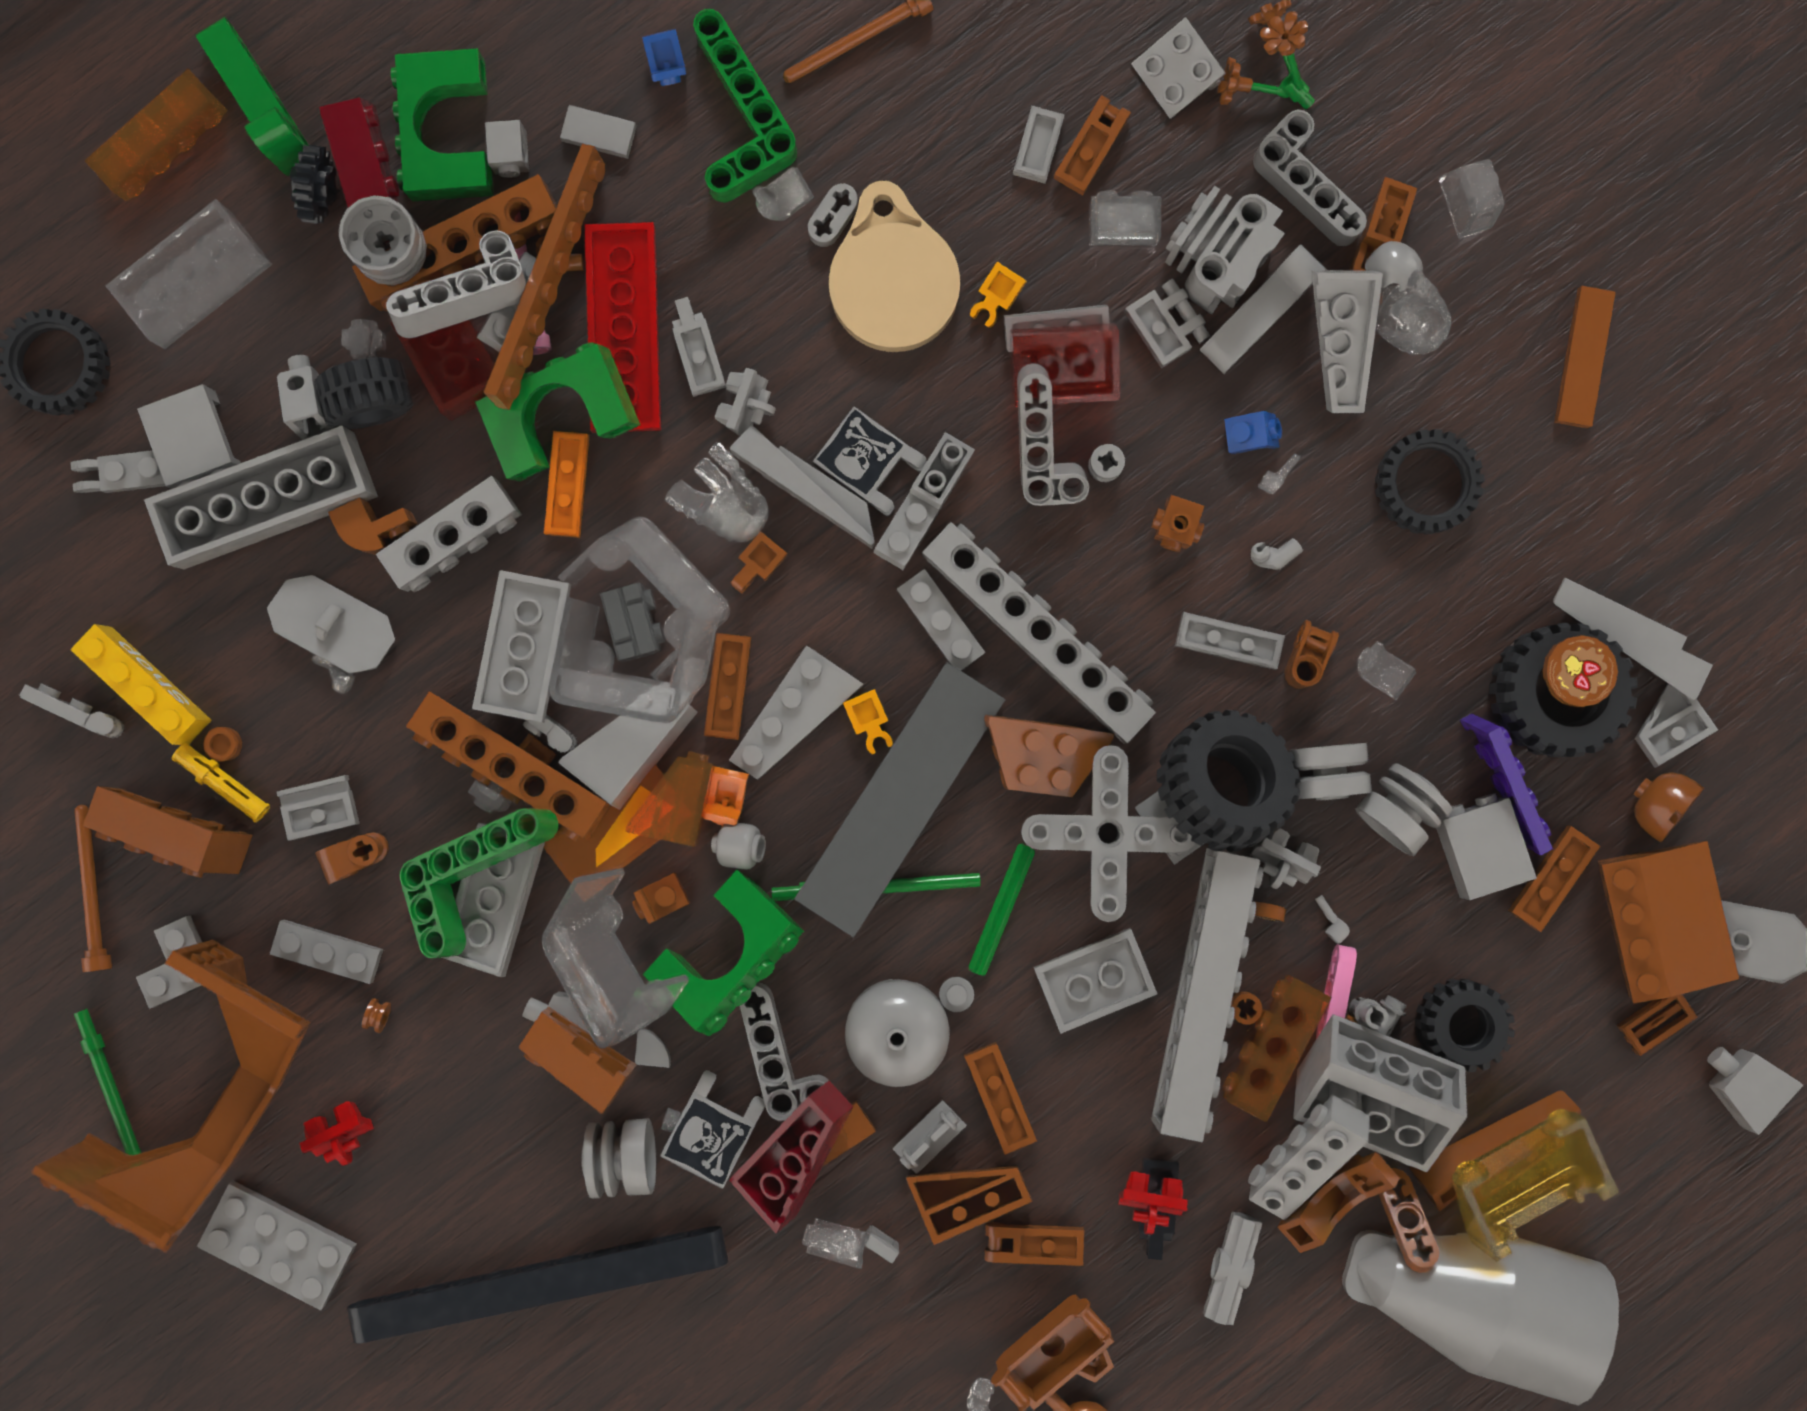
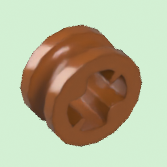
M1241 991L1232 996L1231 1006L1235 1008L1234 1019L1237 1022L1250 1025L1261 1017L1262 1004L1255 995L1247 991ZM1247 999H1251L1250 1007L1254 1009L1253 1013L1250 1016L1244 1013V1017L1239 1016L1241 1010L1237 1007L1238 1003L1241 1000L1246 1003Z
M372 998L365 1010L362 1028L369 1029V1027H373L376 1033H381L388 1021L391 1003L379 1004L378 999Z

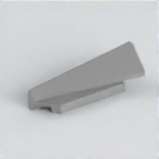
M752 425L732 444L730 451L733 456L873 549L875 541L867 502L781 445L779 448L775 447Z
M1567 578L1563 579L1553 599L1556 606L1582 624L1589 625L1591 630L1599 629L1608 634V642L1617 641L1623 648L1622 652L1690 699H1697L1713 665L1681 650L1687 636Z

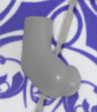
M1294 538L1279 549L1265 546V543L1260 542L1252 547L1251 560L1259 567L1279 570L1302 553L1303 548Z

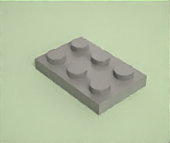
M1130 928L1033 967L1060 1034L1157 995L1149 971Z

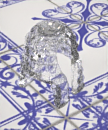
M1415 270L1408 279V288L1400 292V285H1388L1385 288H1381L1376 330L1380 336L1392 344L1393 347L1398 348L1401 352H1408L1409 355L1426 354L1437 350L1451 329V314L1437 287L1421 271Z
M720 442L714 443L708 454L731 475V479L728 481L727 477L720 472L717 466L708 458H703L696 465L694 472L706 483L712 492L708 494L695 490L681 480L675 483L667 492L665 501L673 506L676 511L684 512L687 518H694L697 525H705L708 531H715L716 535L720 538L725 537L727 542L735 541L741 543L752 540L760 533L768 519L769 508L766 498L760 494L759 488L754 487L751 480L745 477V470L740 468L739 461L732 456V453L724 449Z

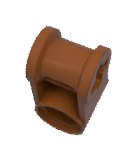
M1305 619L1296 635L1293 650L1285 668V680L1290 686L1296 689H1304L1320 681L1327 662L1337 644L1339 633L1336 631L1326 632L1312 626L1311 621ZM1299 663L1305 664L1310 669L1311 675L1308 681H1303L1298 677L1296 670Z
M371 832L323 848L315 852L325 879L328 885L385 859L389 851V845L383 835ZM371 844L373 850L366 854L364 848Z

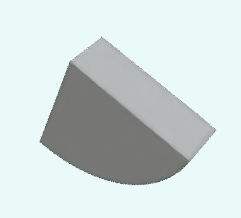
M639 1028L635 1064L670 1068V1052L663 1041L654 1032Z

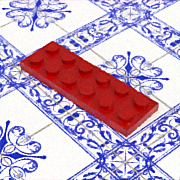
M654 222L585 224L588 343L594 342L610 349L640 422V426L627 432L661 431ZM590 417V429L593 433H597Z

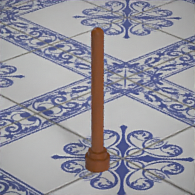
M904 0L903 4L785 70L783 73L784 81L793 83L911 15L914 18L918 15L923 17L934 11L931 0Z
M83 804L78 805L74 813L88 951H84L85 958H81L82 972L112 969L111 955H107V948L103 949L92 831L90 828L83 826L89 808Z

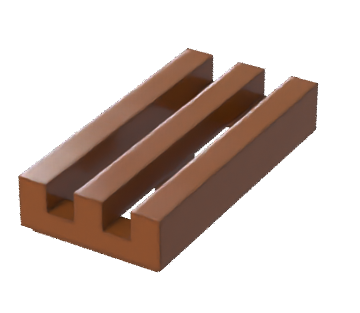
M1681 994L1670 998L1653 1000L1616 1026L1624 1033V1038L1632 1045L1634 1053L1642 1056L1698 1017ZM1676 999V1002L1673 1003L1671 1006H1669L1668 1008H1666L1665 1010H1663L1662 1012H1660L1659 1014H1657L1656 1016H1654L1653 1018H1651L1650 1020L1636 1028L1634 1031L1631 1030L1632 1028H1634L1635 1026L1646 1020L1648 1017H1650L1651 1015H1653L1654 1013H1656L1657 1011H1659L1660 1009H1662L1663 1007H1665L1666 1005H1668ZM1683 1009L1684 1014L1641 1043L1639 1042L1638 1038Z

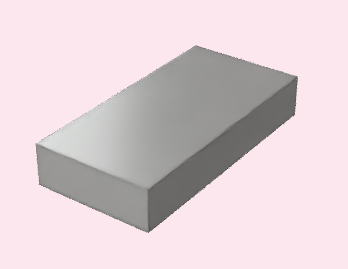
M569 105L560 139L562 142L577 146L582 144L595 146L597 151L628 159L637 125L633 121Z
M1031 106L1013 175L1046 184L1064 114Z

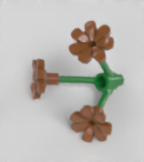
M1291 0L1280 1L1274 7H1272L1271 3L1266 4L1260 8L1261 12L1248 18L1251 25L1257 23L1268 25V27H1264L1260 31V37L1266 42L1264 49L1270 55L1275 54L1279 50L1288 69V76L1284 78L1279 87L1255 83L1251 78L1240 77L1241 65L1236 63V59L1228 57L1227 66L1224 69L1226 74L1223 76L1225 80L1220 81L1221 83L1217 88V93H1222L1220 105H1228L1232 100V95L1237 91L1249 93L1251 90L1275 94L1283 98L1289 97L1294 103L1298 102L1303 109H1308L1313 105L1315 99L1309 93V86L1300 77L1294 55L1295 50L1303 48L1306 43L1303 34L1308 30V23L1305 20L1297 22L1296 12H1288L1285 16V21L1281 19L1282 15L1286 13V9L1292 5Z

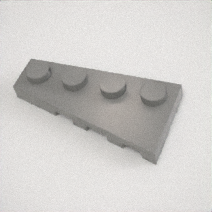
M1311 270L1326 410L1331 413H1364L1383 273L1379 271Z
M806 645L729 761L759 780L864 684Z

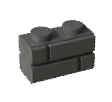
M635 583L600 593L619 662H627L662 652L660 643L665 642V636L660 622L654 623L651 610L656 609V603L651 589L645 590L643 584Z

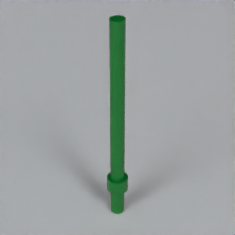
M980 873L891 879L882 894L980 887ZM799 882V886L773 887L772 899L774 901L794 900L805 882Z
M88 1009L74 1013L73 1015L83 1039L79 1042L84 1054L88 1053L123 1149L129 1155L141 1153L140 1147L103 1051V1047H105L101 1033L97 1034Z

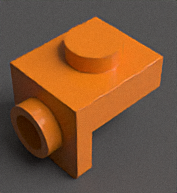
M715 767L712 772L708 801L703 812V818L711 820L717 825H737L743 810L749 774Z

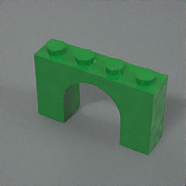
M478 48L395 54V67H391V80L394 89H397L398 101L393 102V114L395 121L399 123L400 135L395 136L396 152L401 157L402 169L397 170L400 190L404 191L412 202L494 196L493 171L488 164L485 151L439 153L426 147L422 138L423 120L427 112L436 103L452 97L488 95L486 62Z
M594 342L587 343L578 347L575 350L576 354L566 359L559 357L550 360L545 364L546 368L537 373H524L521 380L520 393L513 400L510 410L496 407L487 396L476 401L507 479L522 481L550 468L536 434L535 414L542 399L558 388L571 387L581 396L595 430L600 437L612 439L640 426L609 348Z
M736 870L714 894V897L738 920L744 933V949L737 965L723 977L705 980L682 955L666 948L643 974L695 1031L707 1036H711L724 1027L727 1017L731 1012L749 999L751 990L760 980L767 978L773 972L775 963L784 953L790 952L797 945L799 936L804 932L759 885L739 870Z

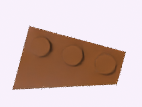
M547 1007L540 1013L518 1047L525 1053L524 1057L529 1062L546 1069L558 1081L566 1085L601 1114L614 1101L637 1064L550 1007Z
M1018 1166L916 1174L906 1177L934 1245L1032 1202L1031 1195Z

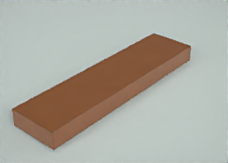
M1581 286L1577 289L1554 423L1587 429L1593 426L1616 293L1614 291Z

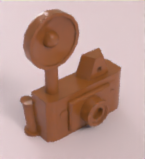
M1076 1294L1071 1295L999 1356L996 1361L998 1370L992 1376L991 1383L995 1387L999 1386L1015 1403L1019 1411H1025L1029 1406L1035 1410L1044 1401L1053 1411H1107L1100 1404L1091 1401H1080L1068 1405L1056 1391L1076 1374L1096 1383L1114 1368L1107 1348L1114 1343L1111 1330L1090 1308V1301L1087 1298L1080 1299Z

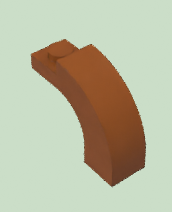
M1377 1152L1364 1157L1356 1153L1285 1221L1282 1219L1277 1227L1300 1253L1324 1245L1330 1233L1344 1215L1362 1201L1395 1188L1400 1178Z

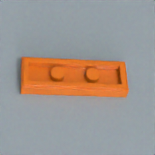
M553 431L544 526L545 535L580 538L589 447L588 434Z

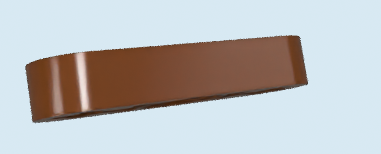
M1391 1168L1400 1178L1397 1184L1402 1185L1399 1191L1402 1203L1396 1207L1392 1206L1398 1200L1393 1189L1378 1195L1406 1264L1415 1272H1428L1434 1268L1439 1259V1248L1409 1176L1400 1169ZM1403 1211L1413 1213L1417 1218L1418 1225L1413 1229L1404 1228L1398 1221V1214ZM1420 1233L1423 1234L1418 1239L1420 1249L1430 1253L1426 1262H1423L1421 1257L1413 1256L1417 1249L1414 1237Z

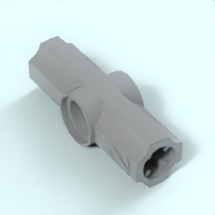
M1240 1212L1231 1213L1222 1247L1216 1250L1212 1261V1282L1204 1305V1317L1223 1325L1234 1324L1243 1289H1247L1252 1280L1255 1265L1253 1255L1262 1227L1261 1220Z

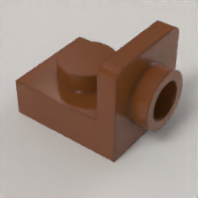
M676 872L634 892L636 900L632 901L641 920L646 918L648 924L690 904Z

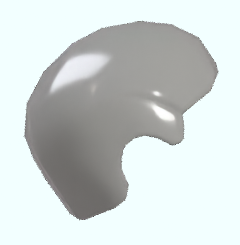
M1389 241L1379 246L1366 260L1365 269L1366 271H1379L1383 273L1381 288L1397 283L1400 285L1399 291L1402 292L1407 288L1415 287L1420 282L1423 265L1414 249L1401 242Z

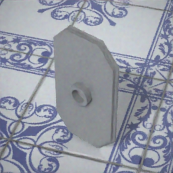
M314 575L287 579L267 607L275 633L349 674L377 669L395 642L387 615Z
M1721 901L1738 975L1783 984L1807 971V928L1795 914Z

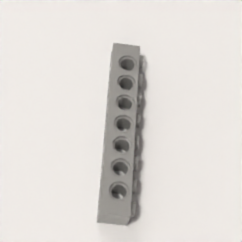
M950 522L922 552V557L1109 731L1114 733L1123 744L1128 743L1156 713L1150 707L1154 702L1140 689L1134 692L1125 684L1128 678L1117 667L1112 665L1109 669L1099 659L1103 655L1089 642L1083 645L1074 636L1077 631L1069 622L1063 618L1058 622L1049 613L1052 608L1042 597L1037 594L1034 597L1030 596L1023 589L1026 583L1016 573L1010 571L1007 574L998 566L1001 560L990 549L985 547L981 550L972 541L975 539V536L961 523L956 527ZM962 551L970 553L973 556L974 564L968 569L959 568L954 562V557L957 553ZM985 575L995 576L999 582L998 590L992 593L985 592L980 587V579ZM1011 598L1021 600L1024 604L1023 614L1016 617L1009 615L1005 609L1006 601ZM1043 622L1049 627L1050 633L1047 639L1037 640L1032 636L1031 626L1033 623ZM1067 645L1074 650L1075 658L1071 664H1063L1058 660L1056 652L1059 646ZM1086 669H1094L1099 673L1100 682L1097 687L1089 688L1083 683L1082 675ZM1113 692H1118L1125 698V707L1120 712L1113 711L1108 705V697Z

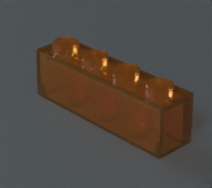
M186 69L92 153L85 162L112 192L127 202L130 198L141 194L145 189V185L153 177L164 173L170 167L171 161L181 152L191 149L195 145L197 138L207 129L218 125L222 120V116L228 110L194 73Z

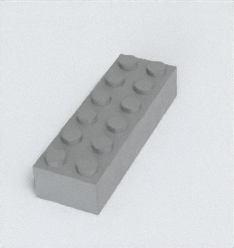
M339 426L144 499L167 564L184 570L329 516V511L359 497L369 501L377 498L378 495L355 433L344 426Z

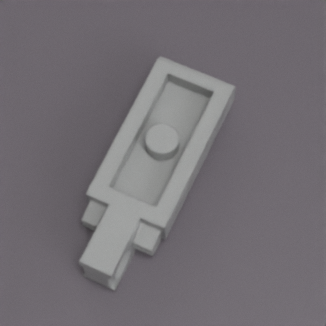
M688 297L675 300L680 319L672 321L674 326L672 330L693 397L725 388L726 383L706 319H704L702 312L694 315Z

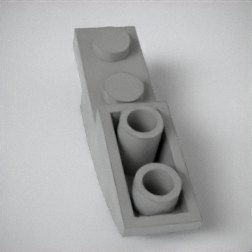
M944 433L913 483L906 499L875 547L874 554L902 570L905 569L952 492L975 449L950 434Z

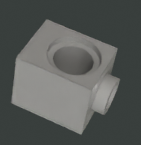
M521 121L485 122L487 158L493 172L505 178L517 177L520 175V172H529L527 131Z

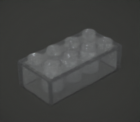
M215 199L109 282L106 287L145 337L154 344L166 349L273 264L233 213Z

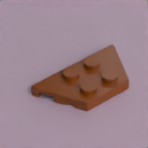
M985 715L984 718L994 744L992 749L995 759L1000 765L999 774L1003 787L1008 790L1073 797L1091 772L1096 752L1104 746H1109L1114 738V733L1104 730Z

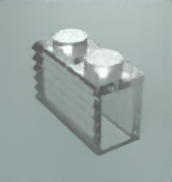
M1110 190L1100 191L1097 193V196H1091L1089 202L1090 246L1158 245L1161 238V196H1152L1150 191H1135L1131 193V196H1118L1116 191Z

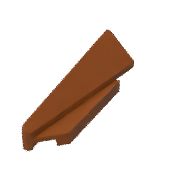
M1557 1091L1445 1147L1427 1172L1410 1166V1170L1438 1211L1444 1209L1466 1190L1477 1202L1562 1143L1567 1135L1562 1126L1580 1115L1581 1109L1564 1091Z

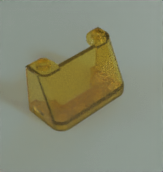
M1566 1109L1552 1112L1549 1114L1548 1119L1477 1159L1459 1164L1452 1175L1462 1221L1470 1241L1496 1262L1512 1253L1507 1240L1515 1241L1518 1239L1515 1229L1570 1198L1580 1204L1585 1201L1584 1194L1597 1193L1600 1199L1605 1201L1619 1193L1586 1118L1575 1112H1569Z

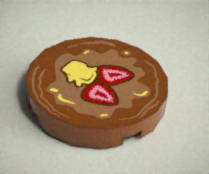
M1581 635L1566 638L1555 644L1545 657L1542 672L1544 680H1546L1549 687L1548 690L1554 698L1565 705L1584 707L1595 705L1608 697L1616 685L1618 668L1616 658L1607 645L1597 638Z

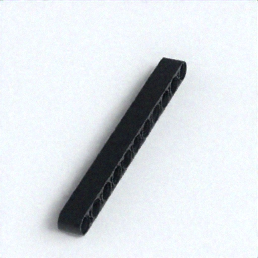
M709 1226L368 1298L347 1306L353 1343L360 1344L707 1271L724 1266L729 1260L722 1227Z

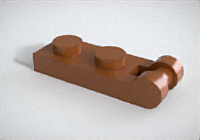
M1103 95L1100 96L1053 178L1081 195H1084L1132 113L1124 107L1120 110L1111 105V100ZM1102 116L1113 122L1111 127L1099 121Z
M989 1222L985 1225V1235L989 1237L988 1247L985 1248L984 1260L987 1262L1083 1266V1227L1013 1225L999 1222ZM1003 1238H1013L1012 1249L1002 1248Z

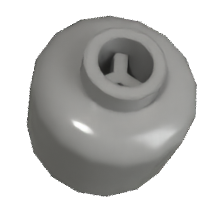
M737 823L735 826L724 824L719 833L716 832L713 835L711 849L713 853H716L717 860L722 866L749 870L757 862L762 861L766 849V840L764 835H761L759 829L754 825Z

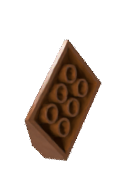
M1707 840L1598 860L1626 988L1633 1004L1670 998L1739 979Z

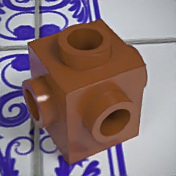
M1171 495L1166 500L1164 509L1158 508L1151 525V528L1156 529L1153 539L1161 541V547L1174 552H1180L1181 548L1186 550L1192 545V542L1198 543L1204 529V523L1199 521L1205 506ZM1174 522L1179 523L1181 529L1176 528Z

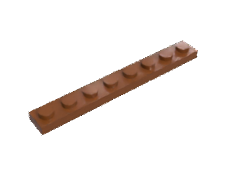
M582 144L484 390V394L498 408L510 410L513 400L520 393L522 377L525 369L532 362L533 349L538 336L544 331L545 318L550 305L557 298L559 282L562 275L568 270L569 257L574 244L580 239L581 226L586 213L593 206V195L598 183L604 178L606 164L595 146Z

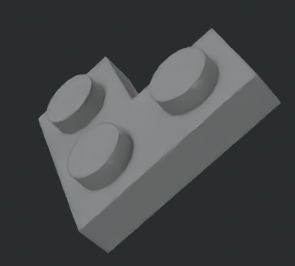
M191 915L154 930L166 960L173 950L202 943ZM166 964L136 977L149 1009L202 986Z

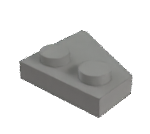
M1667 684L1636 735L1635 740L1654 768L1718 731V729L1697 699L1692 700L1670 684Z

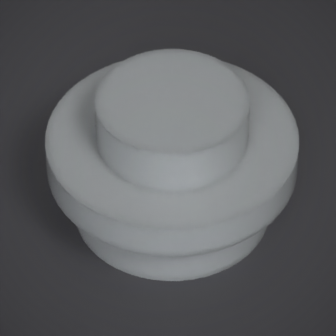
M951 977L941 985L939 991L940 1001L949 1011L962 1012L969 1008L973 1002V987L968 980L962 977Z

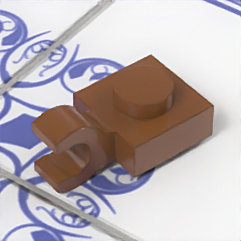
M760 531L738 557L745 566L730 583L737 591L743 594L757 575L766 581L788 556L787 553Z

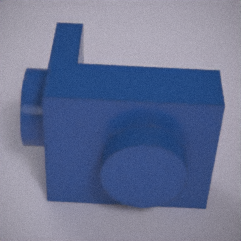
M676 29L642 36L652 81H660L661 86L681 82L680 76L686 74V67Z
M1260 411L1224 419L1229 453L1237 454L1262 448H1279L1282 427L1275 414Z

